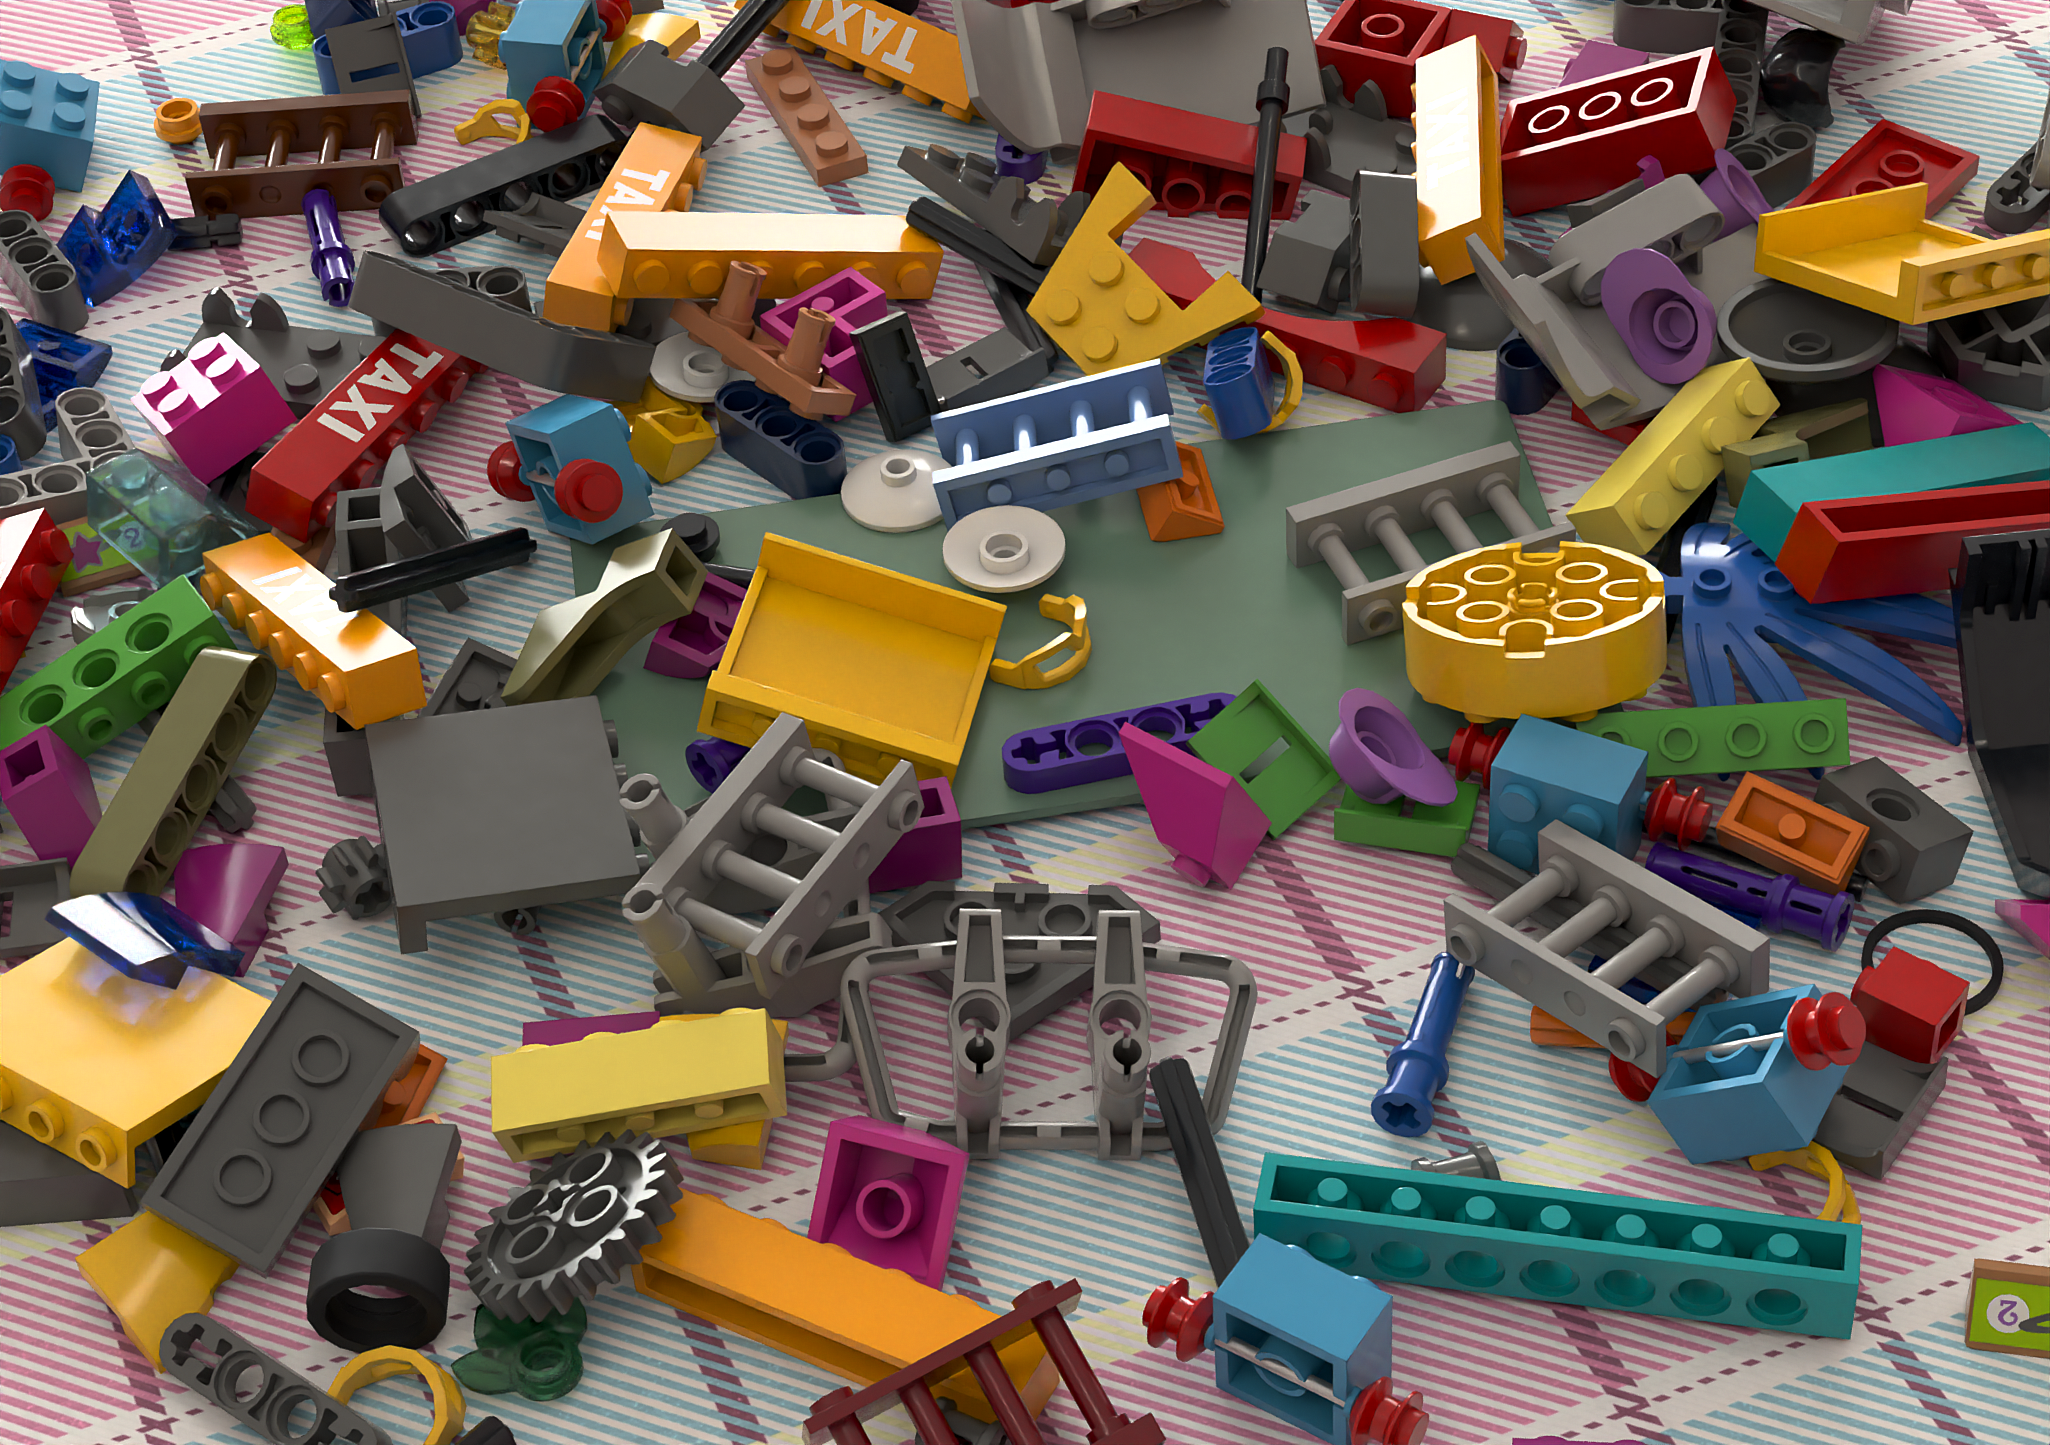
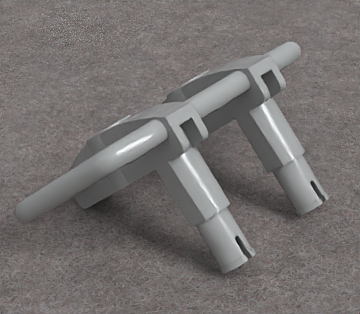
M812 748L816 761L846 772L842 760L835 753L823 748ZM648 773L631 777L623 784L619 795L623 798L619 800L620 804L629 812L639 826L641 840L655 860L662 855L711 797L709 796L682 810L680 807L672 804L662 789L660 781L654 775ZM824 793L828 812L805 816L804 818L842 833L861 808ZM767 831L758 835L742 854L745 857L800 880L806 877L823 856L820 853ZM727 878L719 882L702 902L727 914L745 913L773 907L780 908L784 904L779 900ZM867 879L844 907V918L835 919L806 954L799 971L794 976L787 978L773 997L768 999L758 993L745 952L733 946L710 952L689 921L683 916L676 914L658 885L641 883L628 891L622 900V906L626 908L622 910L623 915L633 924L643 938L644 950L658 968L653 973V984L660 994L654 997L655 1011H660L661 1017L682 1014H721L732 1008H749L753 1010L765 1008L770 1018L780 1016L798 1017L809 1012L815 1006L840 996V982L843 973L857 956L870 950L892 947V930L880 914L871 912L869 879ZM841 999L836 1044L824 1053L784 1054L785 1082L831 1080L846 1073L857 1062Z
M960 908L957 940L881 948L864 952L853 959L844 971L840 982V996L872 1118L925 1131L969 1153V1159H999L1000 1149L1097 1150L1098 1160H1141L1142 1151H1163L1172 1148L1164 1121L1159 1123L1143 1122L1147 1065L1151 1056L1148 1039L1152 1020L1150 1006L1147 1003L1145 970L1219 980L1229 987L1230 995L1202 1098L1213 1136L1221 1130L1228 1114L1257 1002L1256 981L1249 968L1232 955L1143 942L1140 910H1099L1096 936L1002 935L1001 909ZM1004 963L1094 964L1092 1004L1088 1017L1086 1041L1088 1051L1091 1054L1095 1122L1001 1121L1005 1053L1009 1045L1011 1013L1006 997ZM955 968L953 996L948 1011L947 1038L952 1052L955 1121H941L899 1110L868 994V985L876 977ZM980 1016L993 1021L997 1029L993 1032L990 1029L984 1028V1037L978 1038L976 1037V1028L964 1032L961 1026L966 1020ZM1122 1018L1132 1023L1137 1031L1131 1030L1130 1037L1124 1038V1030H1118L1109 1036L1103 1031L1101 1025L1109 1019Z

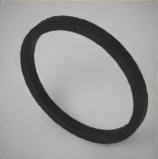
M1930 909L1905 911L1892 915L1878 923L1865 939L1861 957L1862 971L1867 966L1875 968L1872 960L1874 948L1885 935L1897 928L1920 923L1951 927L1975 940L1986 952L1992 967V976L1989 983L1980 993L1967 1000L1964 1016L1986 1006L2000 988L2004 967L1999 947L1984 929L1962 916Z

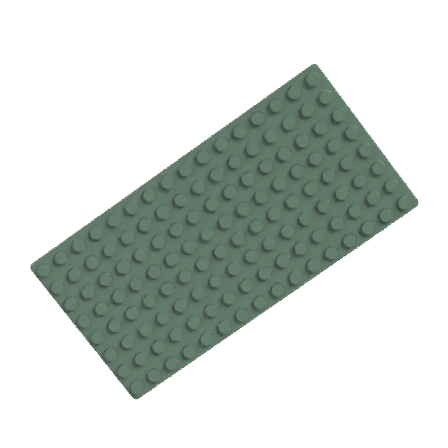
M1500 400L1253 434L1239 439H1218L1187 444L1200 448L1225 525L1221 533L1166 542L1152 541L1136 489L1044 511L1042 513L1052 518L1064 534L1065 557L1057 571L1048 579L1033 587L1015 592L992 593L976 590L962 584L949 573L943 559V543L948 533L944 518L929 527L911 532L887 533L875 531L858 524L846 513L842 504L841 494L701 514L712 518L717 523L720 532V542L716 548V553L708 563L756 570L765 533L769 532L1006 605L1007 609L990 664L996 658L1017 664L1024 657L1048 645L1064 632L1073 633L1071 627L1066 623L1046 618L1040 613L1039 601L1044 594L1064 599L1074 594L1084 599L1092 651L1086 666L1070 680L1049 688H1026L1024 690L994 682L990 677L988 668L951 787L961 818V829L1144 802L1134 774L1038 794H1025L1015 791L1004 780L1002 747L1005 741L1014 734L1209 693L1224 692L1238 697L1257 678L1328 757L1330 739L1341 723L1338 702L1346 691L1355 688L1371 690L1388 699L1404 713L1421 740L1437 758L1448 757L1450 745L1456 731L1460 727L1468 728L1471 722L1465 719L1464 712L1424 701L1422 695L1411 685L1406 669L1404 628L1346 645L1342 639V591H1345V589L1325 560L1296 569L1286 550V508L1511 441L1521 455L1519 503L1540 531L1553 527L1508 407ZM1494 509L1463 518L1483 547L1515 539ZM673 518L636 523L593 545L570 538L575 598L597 590L615 548L659 533L661 528ZM1438 526L1406 535L1427 565L1458 555ZM1382 543L1350 552L1370 583L1402 573ZM657 628L632 646L589 696L597 695L603 721L613 719L615 722L619 756L618 758H612L613 764H625L628 780L635 775L643 773L654 775L660 781L662 789L672 804L685 810L687 807L712 795V793L705 790L696 781L690 772L685 757L688 745L697 739L707 741L714 737L697 732L703 699L712 672L698 678H675L644 669L643 666L651 642L659 629ZM1064 648L1036 665L1041 672L1046 673L1061 666L1073 657L1076 651ZM1620 702L1598 709V713L1624 712ZM1560 717L1539 718L1577 730L1576 722L1565 721ZM1501 718L1495 722L1483 723L1484 734L1494 737L1504 726L1512 731L1518 719ZM1185 727L1186 734L1191 733V727ZM1163 730L1147 732L1164 742L1173 737L1172 734ZM1280 737L1239 775L1249 784L1290 746ZM1089 743L1083 745L1078 751L1088 756H1099L1111 748L1102 743ZM1066 752L1059 753L1060 759H1066ZM1035 760L1027 761L1028 764H1036ZM806 785L797 788L781 807L801 817L828 812L825 794ZM642 840L640 846L634 847L636 854L647 853L650 865L656 861Z

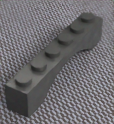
M381 487L337 492L335 536L339 576L405 559L383 532L380 518ZM408 596L366 608L406 639ZM325 707L323 744L337 796L371 794L372 788L368 770L365 727L355 730L336 712L331 713ZM404 714L381 722L404 720Z

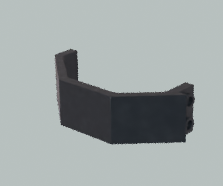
M2050 529L1962 537L1958 568H1949L1948 572L1968 755L2017 887L2050 899Z

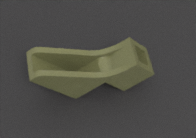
M1852 399L1768 419L1750 440L1721 446L1730 506L1738 508L1751 470L1873 450L1867 399Z
M673 528L615 548L596 591L539 611L500 698L508 706L589 696L626 652L639 640L660 626L691 614L708 570Z

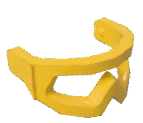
M496 99L483 107H479L472 119L454 128L455 137L461 145L486 136L516 139V144L534 137L530 134L532 126L530 118L521 103L514 99ZM492 114H511L520 128L501 125Z
M1266 331L1260 338V341L1267 349H1270L1278 356L1284 371L1286 385L1284 397L1276 413L1272 416L1271 424L1255 434L1267 433L1283 424L1297 408L1302 397L1303 372L1295 356L1296 353L1287 348L1270 331ZM1203 404L1196 413L1220 433L1212 408Z
M1044 594L1039 601L1040 613L1046 618L1066 623L1071 627L1073 633L1064 632L1048 645L1024 657L1017 664L998 658L994 659L989 666L991 679L994 682L1024 690L1026 688L1044 689L1068 681L1086 666L1092 651L1084 599L1074 594L1066 599ZM1064 648L1076 651L1075 655L1061 666L1046 673L1041 672L1036 665Z
M1810 1141L1807 1147L1791 1152L1782 1150L1748 1156L1749 1162L1755 1171H1762L1785 1163L1829 1183V1196L1823 1211L1816 1219L1836 1221L1842 1209L1843 1219L1841 1222L1861 1224L1862 1217L1855 1193L1850 1183L1845 1180V1175L1830 1150Z
M388 1345L363 1352L349 1361L345 1367H341L327 1393L347 1405L354 1391L366 1385L394 1375L423 1374L433 1391L435 1410L433 1428L423 1445H450L452 1439L464 1429L463 1422L467 1405L459 1383L452 1375L416 1350Z

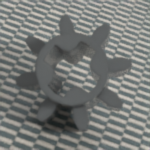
M360 836L358 839H346L335 844L324 856L322 868L317 869L315 872L324 885L318 893L333 913H337L345 908L353 920H358L359 917H371L381 913L392 902L382 844L373 848L365 836Z

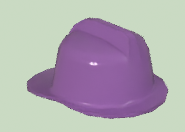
M1723 148L1715 151L1714 157L1717 167L1699 185L1725 218L1724 227L1720 234L1712 241L1713 243L1752 223L1758 226L1759 214L1775 212L1766 202L1758 186L1743 165Z
M1633 248L1618 254L1606 267L1601 281L1602 303L1610 321L1629 348L1634 360L1646 375L1660 383L1679 384L1693 379L1706 366L1712 351V342L1717 332V316L1713 304L1703 292L1689 284L1682 271L1669 257L1655 250Z
M1362 688L1346 691L1338 702L1341 723L1330 739L1329 757L1335 771L1359 798L1372 804H1389L1404 794L1426 805L1443 807L1452 804L1458 794L1455 780L1446 767L1421 740L1404 713L1388 699L1374 691Z

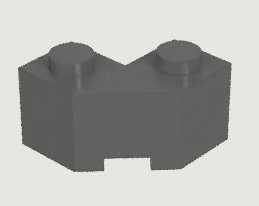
M652 39L630 48L592 91L602 102L601 106L605 114L617 124L625 125L630 130L638 126L640 122L646 123L650 121L656 126L701 136L700 153L712 146L746 106L708 66L693 59L687 66H684L667 57L669 55L667 46Z
M1311 189L1301 200V211H1304L1299 219L1295 223L1284 220L1274 232L1256 287L1276 297L1336 314L1339 302L1345 301L1350 293V200Z
M1994 307L1928 322L1927 352L1939 366L1946 379L1954 380L1986 401L2039 412L2050 408V313L2011 332Z

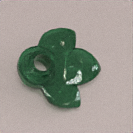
M576 1297L569 1311L564 1315H561L558 1309L553 1306L541 1322H536L529 1313L519 1324H514L509 1316L498 1320L491 1310L488 1311L483 1304H479L476 1308L473 1330L477 1350L458 1358L451 1364V1369L462 1385L479 1394L497 1395L517 1392L526 1399L540 1402L561 1398L577 1386L583 1375L584 1365L578 1345L588 1328L586 1310L579 1297ZM546 1368H552V1369L547 1370V1371H542L543 1369H546Z

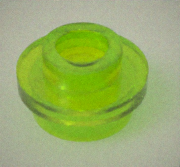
M288 5L274 13L270 33L272 40L276 44L285 46L288 49L299 50L308 47L316 39L310 28L306 5Z

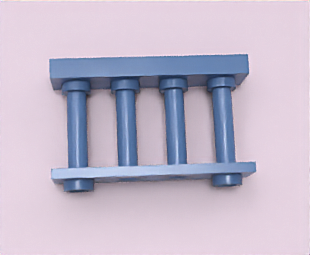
M1160 358L931 415V423L942 458L952 466L951 468L932 472L934 490L947 531L949 532L965 516L989 507L1012 505L1044 512L1183 477L1182 464L1168 417L1174 415V409Z

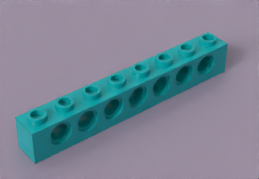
M1265 1152L1253 1208L1254 1240L1261 1233L1284 1245L1298 1246L1310 1253L1316 1260L1349 1276L1848 1340L1851 1338L1860 1277L1861 1224Z

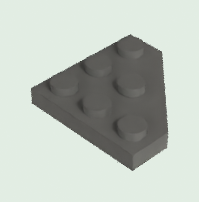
M927 881L878 913L893 932L891 937L894 947L957 940L960 908L1001 909L1002 935L1096 936L1099 910H1140L1142 941L1156 944L1161 940L1160 921L1114 885H1089L1088 894L1049 893V884L995 883L994 892L956 891L955 882ZM1004 963L1006 997L1011 1013L1009 1042L1092 987L1094 964ZM955 968L924 972L951 997L953 996ZM975 1017L987 1029L993 1032L997 1029L994 1022L988 1018Z

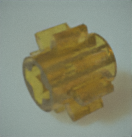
M490 2L488 12L477 11L473 14L466 29L467 43L470 47L475 48L472 56L473 59L499 69H507L506 63L500 61L498 43L501 33L507 31L515 16V10L512 7Z

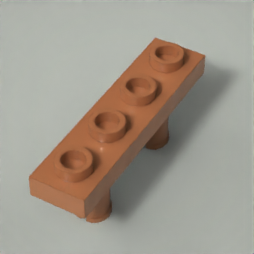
M731 261L730 271L719 300L675 298L669 317L689 330V339L722 354L721 361L724 364L741 371H747L756 378L755 385L758 388L771 394L780 395L790 402L789 409L792 412L811 420H822L824 414L849 416L856 394L824 373L823 368L820 366L830 332L836 322L833 316L818 309L810 308L808 310L805 307L800 308L788 346H785L756 326L751 318L762 282L767 274L760 267L747 262Z

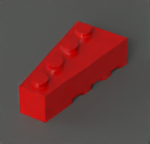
M1094 90L1073 174L1070 194L1076 191L1090 193L1091 204L1112 167L1120 161L1153 195L1156 204L1149 210H1165L1168 212V217L1189 218V213L1204 211L1216 212L1218 218L1248 219L1259 127ZM1280 132L1271 220H1290L1303 178L1307 138Z

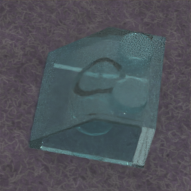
M133 448L86 472L88 525L160 589L182 574L188 578L205 569L203 552L259 535V530L184 466L141 449Z

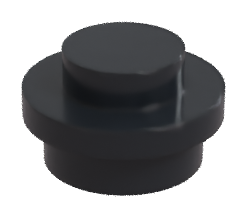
M697 513L680 514L669 520L661 528L660 532L673 528L694 555L702 562H709L714 557L720 542V532L717 523L712 518Z

